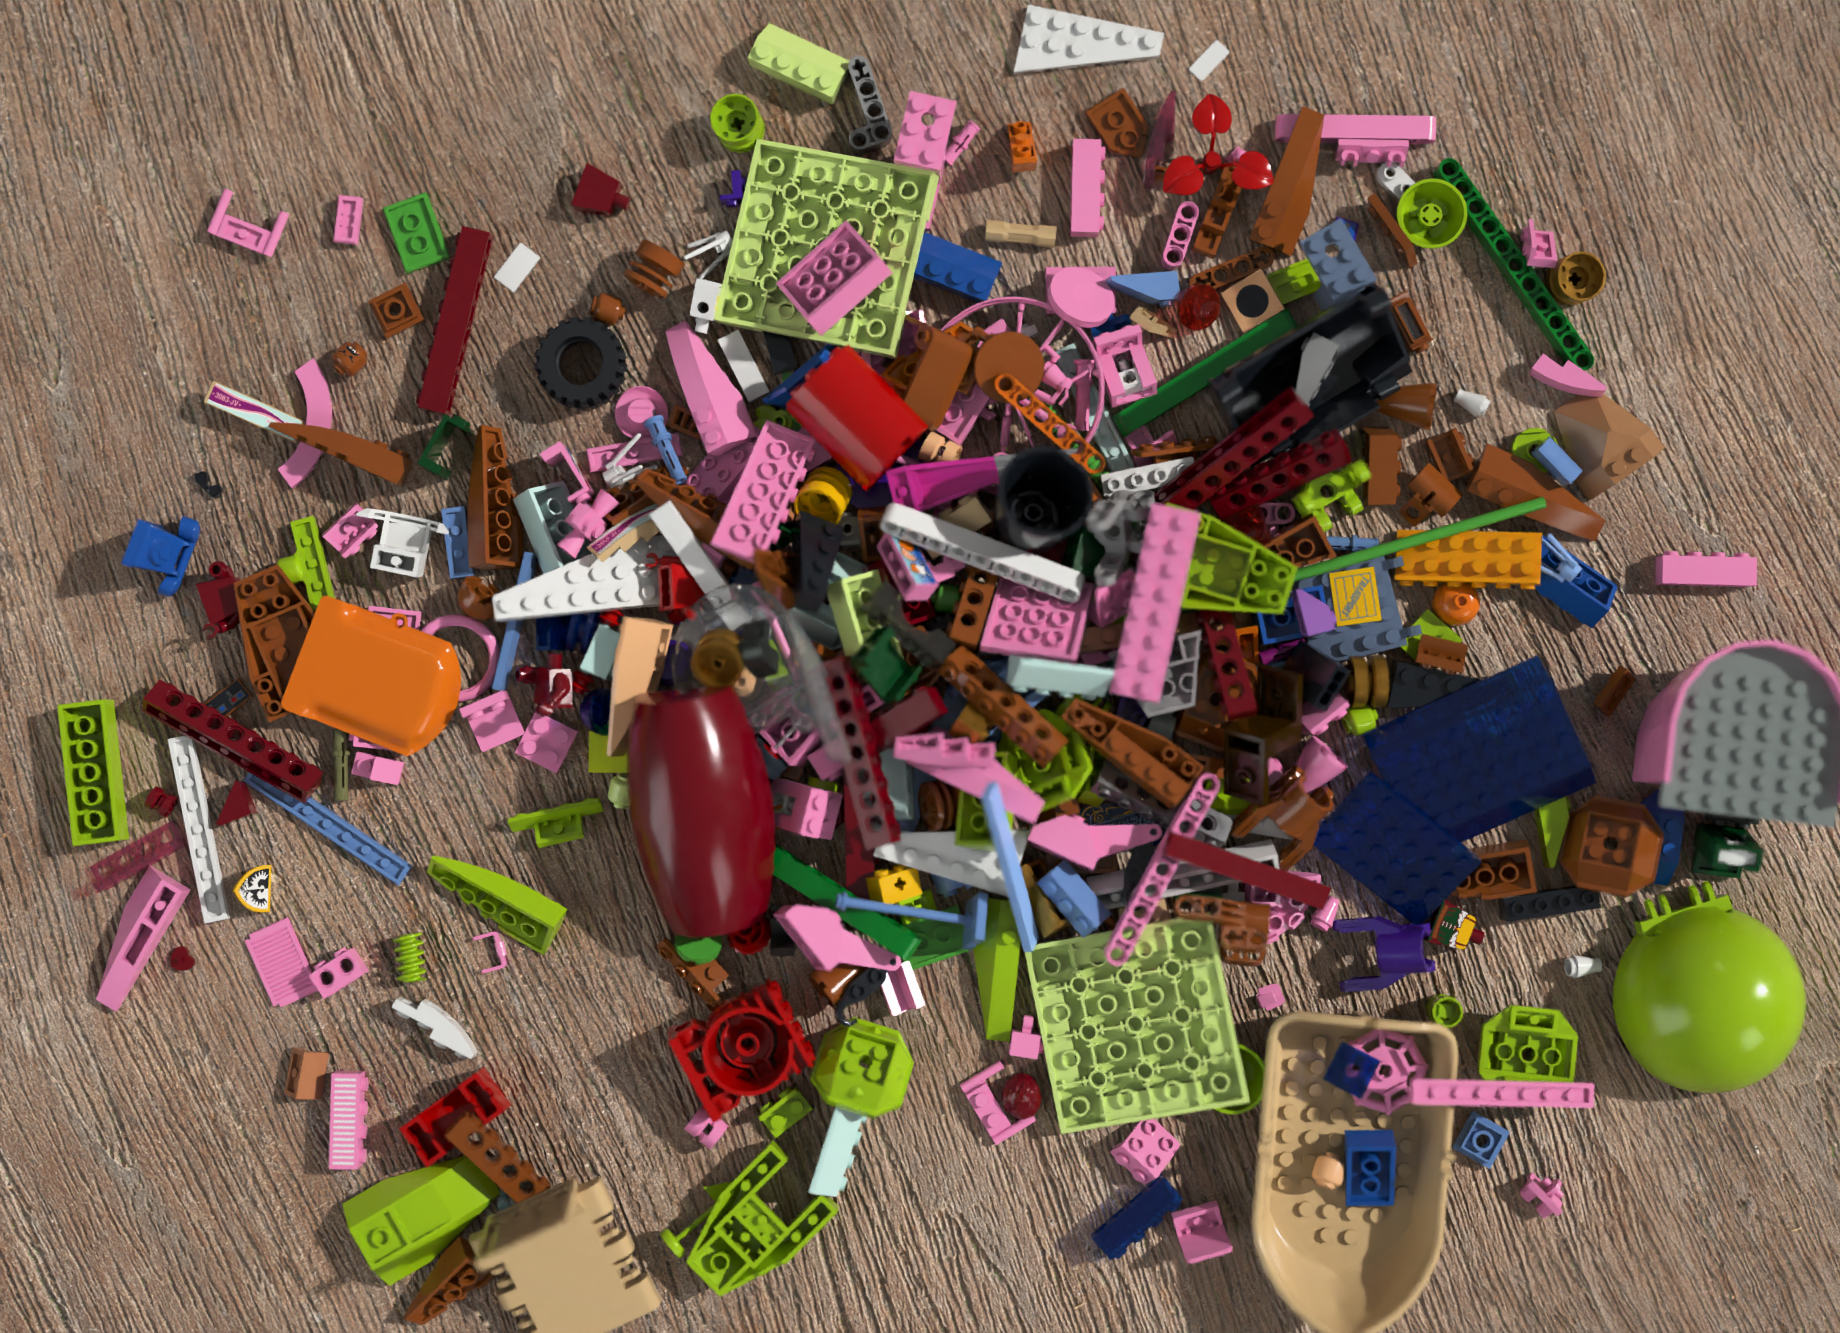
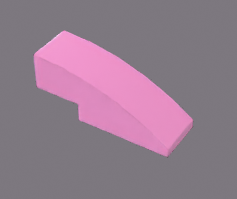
M1542 354L1531 368L1529 374L1544 384L1571 394L1602 397L1607 389V386L1568 360L1562 367L1545 354Z

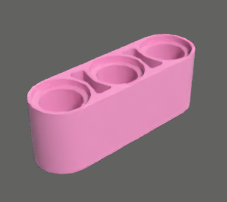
M1191 201L1183 202L1179 206L1161 257L1162 266L1169 271L1178 269L1184 260L1198 218V206ZM1189 210L1192 212L1193 217L1186 219L1182 216L1181 211ZM1177 231L1183 232L1186 239L1178 241L1174 237V233ZM1170 253L1176 254L1179 259L1178 262H1169L1167 255Z

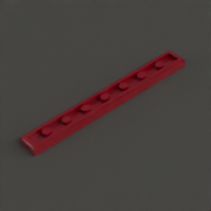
M1171 830L1161 851L1164 855L1322 910L1331 890V887Z

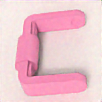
M497 931L472 937V941L493 935L497 956L500 958L501 965L481 970L482 974L504 968L507 965L505 945Z

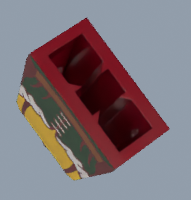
M1438 898L1429 922L1432 933H1430V936L1423 937V940L1465 950L1468 941L1480 945L1485 933L1474 928L1476 923L1475 917L1452 903Z

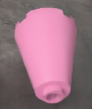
M1312 736L1308 740L1295 765L1305 771L1307 780L1303 782V788L1307 795H1310L1318 787L1323 786L1341 774L1348 767L1338 755L1336 756L1331 751L1332 749L1316 736Z

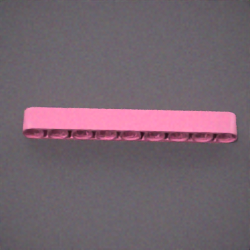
M1206 772L1200 773L1190 786L1104 947V956L1112 965L1120 966L1127 961L1180 862L1176 858L1161 853L1169 831L1171 830L1193 838L1219 789V780L1216 776ZM1209 777L1212 785L1210 789L1203 790L1201 783L1205 778ZM1194 799H1199L1201 804L1197 811H1191L1190 803ZM1187 820L1189 822V829L1181 833L1178 827L1179 823ZM1164 862L1167 869L1165 873L1158 875L1156 873V866ZM1148 884H1154L1155 892L1150 896H1146L1144 893L1145 887ZM1138 905H1142L1144 907L1143 914L1135 917L1133 909ZM1127 926L1132 927V935L1128 938H1123L1122 930ZM1114 948L1121 949V955L1117 959H1111L1110 952Z

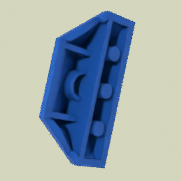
M831 344L824 346L763 398L764 404L773 408H786V403L792 398L790 393L799 384L803 385L807 381L805 376L813 368L817 369L821 364L830 359L828 356L838 346Z
M1656 789L1639 804L1646 806L1664 833L1656 878L1652 884L1668 886L1679 863L1685 814L1683 809L1658 807L1660 790Z

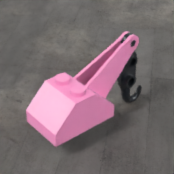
M1071 814L1070 817L1063 815L1033 826L1027 839L1028 845L1061 860L1065 859L1068 863L1092 873L1098 859L1134 848L1124 870V887L1121 898L1125 906H1127L1132 891L1137 887L1155 854L1154 841H1157L1162 834V830L1157 824L1087 826V824L1083 823L1084 819L1075 814ZM1138 905L1133 910H1141L1144 907L1142 905Z
M783 905L773 914L816 970L829 971L837 963L868 967L848 985L845 994L835 1007V1017L840 1024L844 1026L856 1024L858 1022L856 1018L846 1020L843 1017V1010L848 1005L865 1000L885 982L886 973L890 970H897L900 967V957L844 930L839 923L841 919L834 910Z

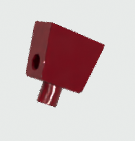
M586 163L571 205L576 211L611 217L615 207L627 211L631 198L620 194L622 185L618 180Z

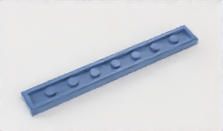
M250 772L243 780L399 886L413 867L403 858L314 798L310 797L304 804Z

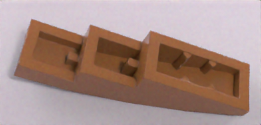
M1235 166L1223 169L1191 250L1211 259L1214 258L1241 191V187L1237 186L1231 177L1233 170L1236 168Z

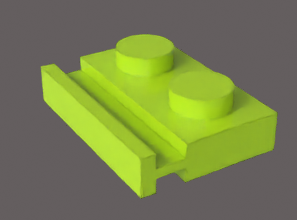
M1307 258L1266 275L1283 306L1313 294L1321 287L1320 281Z

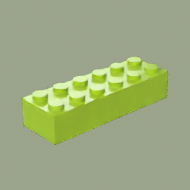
M101 699L57 705L72 845L79 846L128 840L129 832L114 700Z

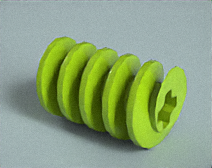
M422 932L399 935V937L393 939V943L400 944L399 947L394 949V952L401 953V956L395 958L396 962L402 963L401 966L396 968V971L403 972L402 975L397 977L398 981L415 982L427 980V978L420 977L421 974L426 972V969L419 967L425 963V959L418 958V956L424 954V950L417 948L423 944V940L416 939V937L422 935Z

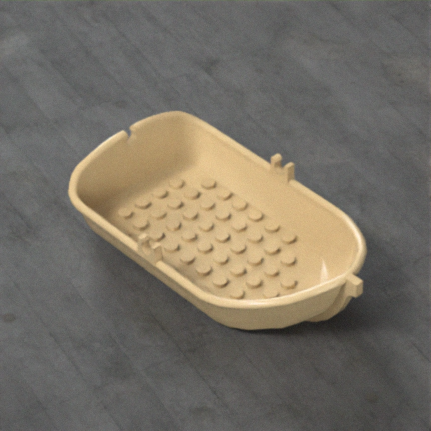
M1355 1010L1352 1011L1351 1016L1294 1011L1279 1017L1270 1027L1266 1044L1251 1220L1253 1241L1263 1270L1275 1291L1293 1313L1318 1333L1381 1332L1397 1321L1416 1301L1438 1262L1444 1235L1448 1179H1453L1454 1176L1453 1172H1451V1161L1455 1160V1154L1451 1151L1454 1105L1408 1103L1393 1111L1392 1115H1386V1113L1355 1105V1100L1343 1078L1339 1076V1071L1342 1070L1350 1040L1353 1041L1374 1029H1384L1414 1036V1041L1425 1062L1429 1064V1069H1427L1424 1079H1456L1458 1045L1452 1032L1441 1024L1381 1019L1372 1017L1363 1011ZM1385 1038V1046L1395 1049L1399 1048L1401 1043ZM1376 1039L1362 1046V1048L1367 1052L1379 1046L1378 1040ZM1407 1049L1403 1053L1409 1065L1415 1064ZM1358 1052L1352 1067L1354 1070H1359L1360 1061L1363 1057ZM1382 1064L1378 1073L1386 1077L1389 1075L1388 1070L1391 1068ZM1410 1071L1406 1080L1407 1086L1410 1087V1078L1415 1077L1416 1071ZM1360 1076L1353 1077L1359 1090L1362 1092L1366 1088ZM1402 1089L1390 1096L1391 1101L1405 1095L1406 1092ZM1371 1092L1368 1097L1384 1102V1095ZM1345 1130H1393L1396 1144L1394 1206H1346L1345 1173L1342 1184L1339 1187H1334V1190L1317 1186L1316 1181L1312 1178L1316 1158L1318 1156H1326V1152L1339 1155L1340 1161L1344 1163Z

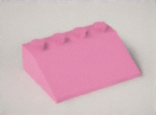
M846 220L777 281L776 284L810 325L822 336L891 275L892 271Z

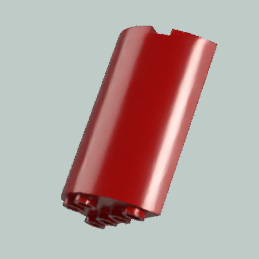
M847 345L842 349L839 347L835 348L828 356L830 358L828 361L821 364L817 369L813 368L805 376L807 381L803 385L799 384L790 393L792 398L786 403V410L865 491H869L886 473V470L893 466L895 461L906 452L929 426L850 345Z

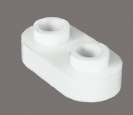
M1393 162L1391 167L1384 163L1377 171L1378 182L1398 202L1404 193L1403 187L1409 188L1415 183ZM1391 170L1394 176H1387L1386 171Z

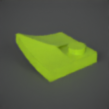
M1429 609L1412 625H1420L1422 634L1459 643L1463 641ZM1422 634L1407 637V645L1400 647L1415 661Z

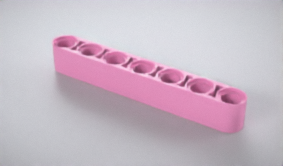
M1281 114L1275 117V141L1288 143L1299 114ZM1324 114L1320 143H1338V139L1408 140L1409 144H1432L1436 142V118L1433 116Z

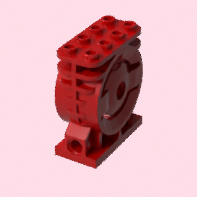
M769 977L765 980L764 984L760 986L754 985L753 989L745 993L743 991L740 995L723 1001L710 1013L706 1021L692 1018L679 1026L676 1023L668 1028V1043L713 1123L722 1119L721 1115L737 1107L741 1096L763 1094L775 1088L782 1080L787 1081L789 1075L793 1073L798 1075L802 1073L801 1069L809 1066V1068L814 1066V1061L816 1060L815 1050L809 1040L805 1041L804 1030L800 1022L793 1020V1010L788 1000H782V989L776 979L772 981ZM745 1013L762 1014L773 1023L778 1036L777 1046L773 1053V1057L777 1062L775 1065L772 1064L769 1058L774 1046L771 1027L760 1016ZM723 1021L726 1025L724 1026L721 1032L720 1043L725 1058L735 1066L742 1068H750L754 1076H750L746 1069L737 1068L730 1065L720 1055L716 1044V1038L718 1030ZM746 1037L753 1039V1043L750 1045H743L741 1041ZM702 1046V1060L696 1059L692 1052ZM709 1075L716 1085L711 1086L706 1076Z

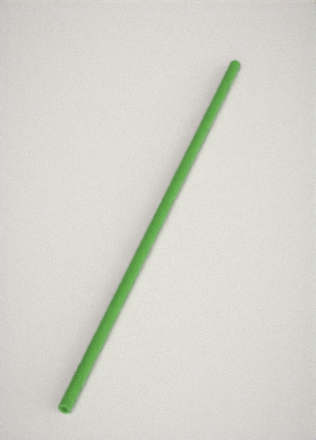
M1539 497L1297 569L1293 582L1546 508V501L1544 497ZM1181 607L1180 614L1195 612L1198 609Z

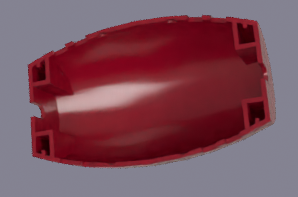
M733 685L694 688L685 694H680L679 690L639 694L635 698L630 723L627 751V791L630 818L637 850L650 887L674 934L686 937H710L746 929L764 918L771 896L772 875L775 867L773 799L767 768L761 748L758 747L754 736V728L749 724L745 714L746 710Z

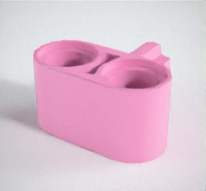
M1265 502L1248 510L1247 514L1253 523L1264 525V538L1278 531V525L1290 523L1295 517V509L1289 503ZM1285 506L1289 513L1285 519L1281 520L1277 513L1279 508ZM1258 507H1262L1265 510V516L1261 520H1257L1254 516V511Z

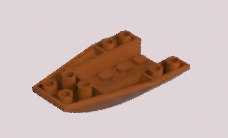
M278 564L234 582L249 677L269 723L293 714L283 709L281 701L315 611Z

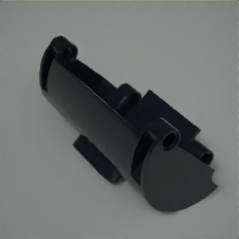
M1368 283L1364 290L1353 292L1224 369L1222 374L1216 378L1206 380L1207 389L1214 406L1228 432L1231 434L1288 388L1292 387L1296 391L1303 353L1301 347L1306 337L1311 338L1313 333H1316L1339 345L1340 354L1326 380L1321 379V386L1316 397L1309 401V408L1314 416L1305 425L1299 427L1295 433L1290 434L1287 439L1281 441L1266 455L1255 461L1251 467H1254L1270 456L1274 458L1282 452H1287L1299 446L1303 442L1319 437L1324 432L1335 428L1339 432L1343 431L1378 410L1380 406L1376 401H1383L1398 392L1400 386L1397 381L1412 373L1409 365L1411 360L1390 310L1392 302L1386 291L1377 283Z

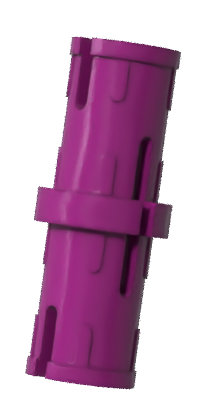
M1296 638L1286 643L1279 642L1276 644L1277 646L1259 652L1260 663L1267 665L1280 659L1283 661L1287 660L1300 640L1305 642L1304 638Z

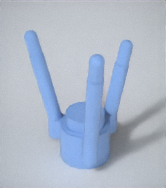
M1549 533L1547 537L1558 551L1543 537L1542 544L1562 562L1557 568L1560 573L1558 574L1541 566V572L1556 578L1561 583L1564 580L1570 583L1582 568Z

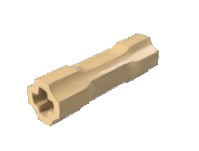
M987 220L985 241L1034 244L1036 246L1054 248L1057 226H1033Z

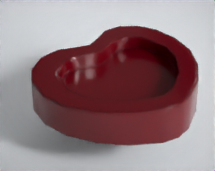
M180 946L172 952L170 964L176 970L185 971L195 965V959L189 954L187 947Z

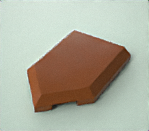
M1123 87L1087 110L1084 114L1110 152L1142 158L1149 125Z

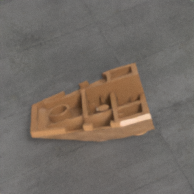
M1605 394L1602 397L1576 395L1553 412L1567 455L1582 469L1581 474L1574 480V483L1587 501H1590L1623 480L1665 448L1649 426Z

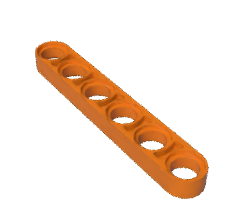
M1003 373L997 376L994 385L999 394L1062 449H1070L1071 442L1075 440L1081 441L1083 450L1078 454L1073 453L1070 456L1076 462L1081 463L1085 470L1093 474L1103 470L1105 460L1096 449L1012 375ZM1003 377H1008L1012 381V387L1008 391H1003L998 386L1000 379ZM1026 393L1029 395L1030 402L1027 406L1021 407L1017 404L1016 398L1019 394ZM1038 409L1047 411L1048 417L1044 422H1037L1034 418V413ZM1059 424L1065 427L1066 431L1063 437L1056 438L1052 435V429L1055 425ZM1091 456H1097L1101 460V464L1097 469H1090L1087 465V461Z

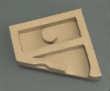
M1142 304L1130 316V319L1133 320L1132 324H1139L1142 331L1146 329L1149 332L1170 338L1177 332L1176 328Z

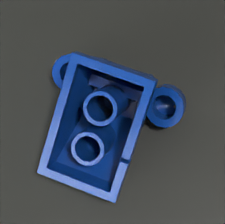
M183 515L179 525V533L176 535L162 528L163 526L138 519L121 564L168 574L159 586L157 593L171 597L179 590L182 584L184 573L200 536V524L197 520Z

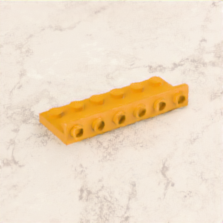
M1397 530V539L1428 530ZM1466 531L1396 552V557L1402 556L1404 566L1396 568L1394 580L1399 582L1400 586H1414V582H1423L1425 587H1438V583H1447V587H1462V583L1471 584L1472 588H1486V584H1496L1498 589H1510V585H1520V589L1533 590L1535 585L1540 586L1542 533Z

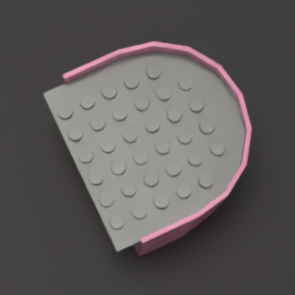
M1776 640L1738 642L1710 654L1682 670L1646 706L1636 737L1632 782L1660 785L1658 807L1835 828L1837 805L1840 804V681L1837 675L1809 651Z

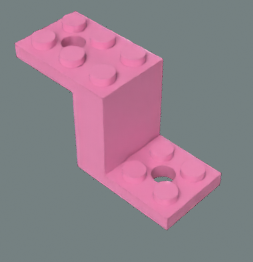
M910 91L894 164L937 172L939 176L930 219L929 222H926L925 230L929 231L945 166L946 146L956 108V101ZM924 115H932L935 122L930 126H925L921 122Z

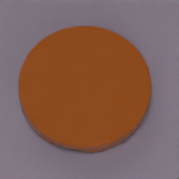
M1014 331L1000 332L987 338L980 345L974 357L975 381L981 391L995 401L1010 403L998 393L994 385L997 376L1008 373L1033 394L1040 385L1044 374V359L1038 345L1028 336ZM1003 377L1000 379L998 386L1001 390L1008 391L1012 387V381L1008 377ZM1026 393L1019 394L1016 402L1026 399L1029 395Z

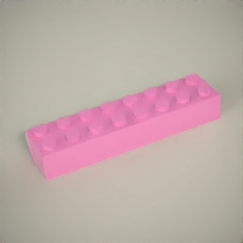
M1155 503L1151 505L1111 685V693L1160 703L1200 524L1201 514L1199 512Z

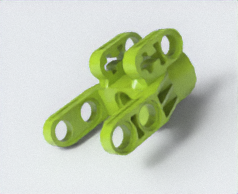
M1358 460L1340 472L1333 470L1301 485L1298 495L1292 501L1302 518L1308 514L1316 516L1323 532H1326L1333 528V525L1323 507L1331 502L1339 501L1348 518L1363 511V505L1353 488L1371 478L1370 472L1364 462ZM1322 486L1330 489V498H1324L1321 495L1320 489Z

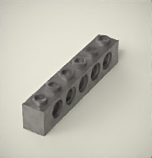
M1107 759L1099 766L1090 789L1098 797L1108 799L1123 809H1129L1144 819L1160 824L1165 829H1168L1185 798L1183 796L1179 803L1170 809ZM1192 800L1190 803L1191 811H1197L1201 804ZM1208 808L1193 838L1221 848L1227 841L1234 819ZM1187 820L1179 823L1178 827L1181 833L1189 829V822Z

